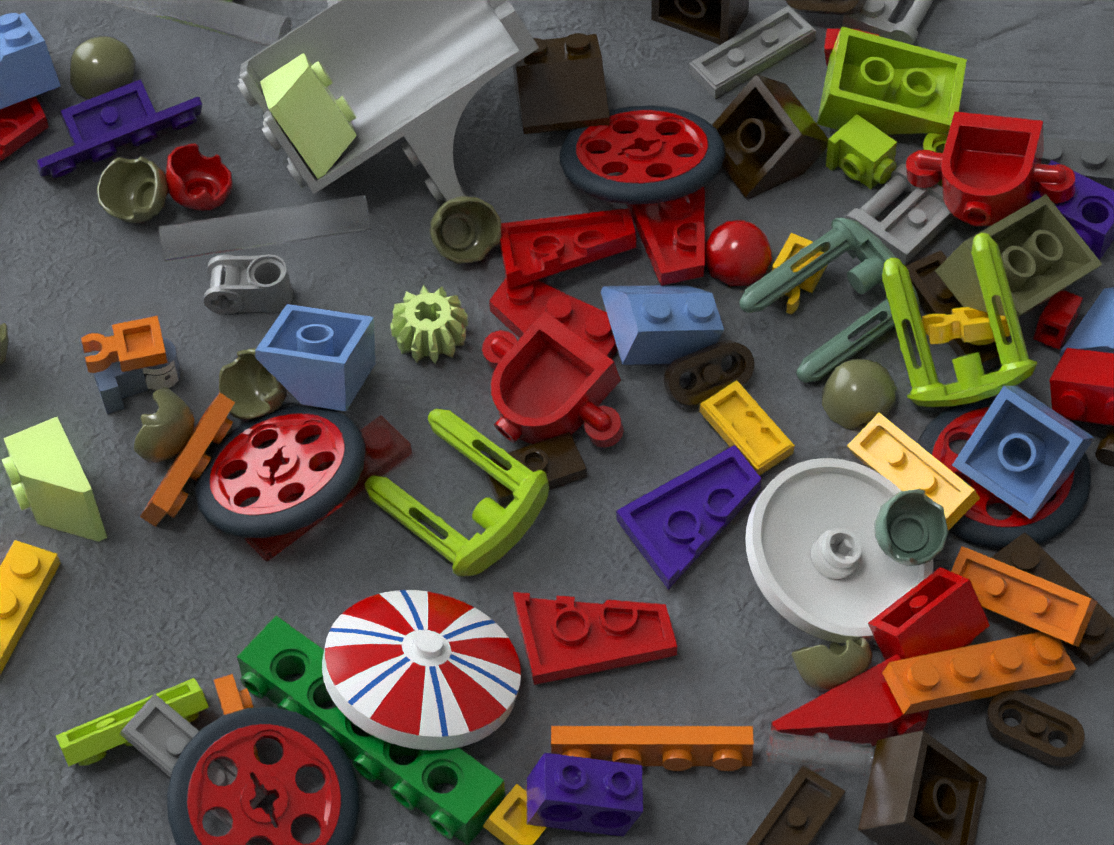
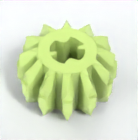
M424 285L417 296L406 291L403 298L404 303L394 304L393 319L390 324L391 334L397 340L401 354L412 352V357L416 363L424 356H430V359L436 364L441 353L453 358L456 351L455 346L464 345L466 326H468L467 313L461 308V301L458 299V296L447 297L443 287H440L435 293H429Z

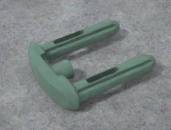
M835 218L832 221V229L807 247L802 248L793 257L748 287L739 301L740 308L746 313L764 310L846 251L853 259L857 257L861 262L847 272V278L851 286L860 294L866 293L878 283L885 290L882 281L883 264L887 259L895 256L877 236L859 222L848 218ZM818 252H824L798 272H793L794 269ZM913 286L914 293H915V297H916L917 304H918V308H919V298H918L917 292H916V290H915V288H914V286ZM885 295V301L864 316L859 317L850 326L803 358L796 371L797 378L803 383L821 380L836 367L849 360L895 327L887 295ZM876 320L881 321L880 324L875 326L873 329L868 331L866 334L861 336L856 341H849V339L854 337L856 334L861 332L863 329L868 327Z

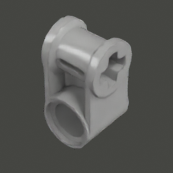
M224 254L217 255L208 262L207 272L211 277L210 288L204 293V305L212 312L227 315L242 312L277 313L281 312L287 304L292 303L294 295L287 266L283 259L276 255L233 256Z

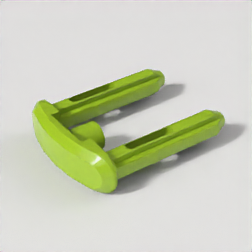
M979 233L974 237L971 255L1002 365L995 372L985 374L979 352L952 359L957 381L946 384L940 383L909 271L900 259L895 257L887 259L883 264L882 281L912 387L907 398L918 406H956L998 395L1003 386H1015L1033 375L1038 364L1037 361H1033L1028 357L997 243L987 233ZM996 295L1001 298L1012 343L1006 340L995 299ZM906 319L910 321L922 363L921 366L917 364Z
M433 409L428 415V422L432 431L511 490L514 500L506 508H503L490 497L481 500L472 513V520L484 528L485 531L482 535L477 532L468 540L448 525L441 517L435 515L387 477L375 475L369 477L365 482V489L371 501L452 562L454 574L457 576L477 575L501 559L520 541L534 523L548 497L549 483L547 474L543 470L532 472L450 410ZM481 451L486 452L488 455H490L492 458H494L496 461H498L500 464H502L509 470L506 471L502 469L500 466H498L496 463H494L492 460H490L488 457L482 454ZM422 519L446 539H440L417 520Z

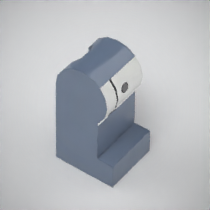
M163 338L168 363L122 372L119 361L111 363L104 371L93 373L107 414L125 409L122 401L123 398L148 391V389L170 388L179 381L181 370L175 346L171 341Z

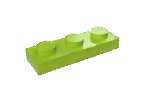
M195 678L156 693L159 698L189 723L199 717V711L209 708L204 693ZM152 696L56 735L68 767L76 763L79 766L93 764L104 758L107 750L123 743L126 746H133L120 735V732Z

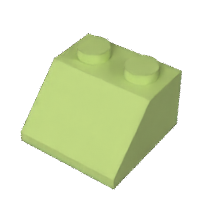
M303 53L261 80L260 84L268 109L317 179H319L328 172L357 136L351 122L357 117L343 96L335 99L328 89V86L333 82L322 64L317 61L312 65Z
M58 417L3 438L10 457L2 459V463L21 511L30 507L37 524L98 542L107 538L92 488Z

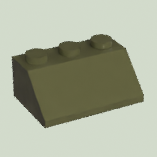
M1047 195L1040 197L980 232L989 234L999 247L1018 318L1094 272L1102 265L1100 260ZM974 235L964 241L935 272L963 307L987 312L971 255L973 239L976 236ZM996 295L995 299L999 314L1005 316L1001 298Z

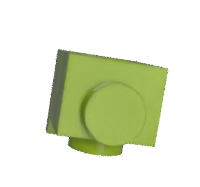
M856 114L828 139L826 167L833 171L838 166L849 178L858 180L872 189L878 183H886L891 178V173L896 169L897 141Z

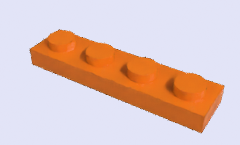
M1036 632L889 662L882 674L903 715L991 697L1004 691H1019L1069 680L1076 668L1060 639L1044 632Z
M551 726L552 754L642 766H663L671 771H683L692 766H713L721 771H734L742 766H752L753 726Z

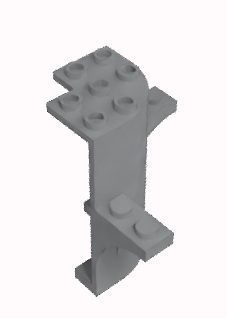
M327 0L328 8L241 64V78L238 79L240 84L237 86L251 107L259 104L263 110L264 121L262 123L264 127L262 131L276 151L280 148L284 149L288 155L287 160L289 164L287 168L301 188L308 185L313 194H315L404 136L406 141L400 144L403 151L414 167L422 163L430 175V178L425 180V183L436 201L440 203L445 199L448 201L459 196H466L454 169L453 143L459 119L468 102L484 84L539 47L509 0ZM303 53L312 65L317 61L322 64L333 82L328 86V89L335 99L343 96L357 117L351 121L357 136L328 172L319 179H317L268 109L260 84L261 80Z

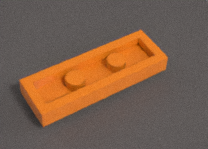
M219 392L194 428L191 437L186 443L187 445L180 451L140 515L142 519L156 527L166 514L172 518L175 517L189 495L182 490L189 477L197 481V478L200 477L211 459L204 452L211 441L220 444L233 424V421L227 418V415L235 404L234 401Z
M961 546L951 570L953 573L970 579L982 607L1077 647L1080 645L1098 602Z

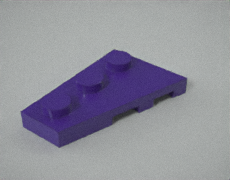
M734 445L616 510V520L669 590L761 489V477Z

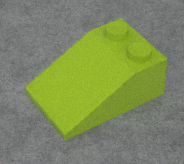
M841 27L828 61L817 124L839 130L858 114L885 134L947 133L950 130L954 111L959 112L967 59Z

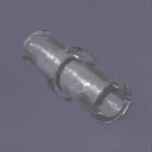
M771 730L767 742L766 758H768L767 762L770 763L780 762L809 766L810 770L816 773H823L825 769L860 773L867 776L872 765L873 749L870 743L861 744L832 740L825 733L816 732L814 737Z

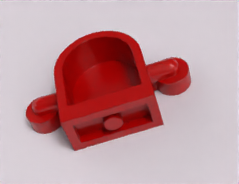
M954 111L943 153L919 150L912 153L906 160V173L910 184L919 188H928L942 180L943 200L948 210L958 219L974 226H992L1030 204L1033 193L1036 190L1039 191L1041 197L1047 195L1053 203L1066 202L1075 194V173L1071 168L1060 164H1041L1044 152L1043 121Z
M546 311L541 314L518 341L512 333L504 330L492 332L485 338L482 344V352L488 365L494 369L491 379V395L501 416L494 424V427L507 440L515 443L520 439L524 442L535 444L570 432L572 435L584 423L587 436L594 445L606 448L620 441L623 436L624 427L618 412L608 406H599L621 381L612 359Z

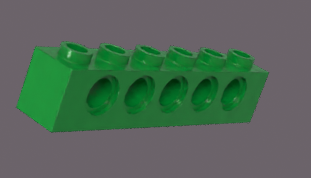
M275 616L237 656L242 675L240 678L242 685L253 696L259 699L266 696L277 704V708L297 712L320 724L339 742L348 758L352 760L354 768L364 778L371 782L378 779L388 786L392 796L398 803L408 810H413L415 807L429 817L431 825L444 837L452 839L455 836L466 845H469L484 828L483 825L506 797L504 780L459 747L446 750H421L392 744L373 735L369 737L356 735L362 729L350 721L337 706L332 709L320 708L323 703L333 701L323 679L322 659L324 650L281 618ZM290 674L303 675L300 679L293 682L283 681ZM405 755L416 758L414 762L408 765H399L394 762L399 757ZM442 783L455 786L448 793L441 794L433 791L434 787Z

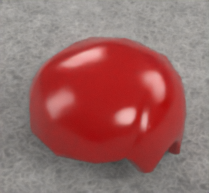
M188 144L176 147L168 156L166 165L168 191L172 199L181 206L198 211L212 210L222 205L231 194L232 173L222 163V159L218 154L213 157H206L201 154L197 144Z
M745 220L726 221L711 232L705 244V262L710 276L730 286H749L764 276L772 261V250L767 236L755 224Z

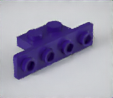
M140 79L63 109L60 115L74 145L37 160L39 174L41 177L49 174L53 178L62 177L76 170L77 163L92 158L93 162H99L117 153L116 148L132 142L133 146L148 143L157 137L156 132L170 126H172L173 130L186 128L197 121L196 116L201 114L203 104L200 97H195L156 113Z

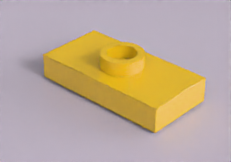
M737 380L700 404L699 412L730 447L735 445L759 476L794 453L795 445Z

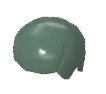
M921 489L901 491L895 494L880 507L874 522L875 538L879 547L888 557L905 566H917L930 562L943 550L948 534L943 506L930 499L925 494V491Z

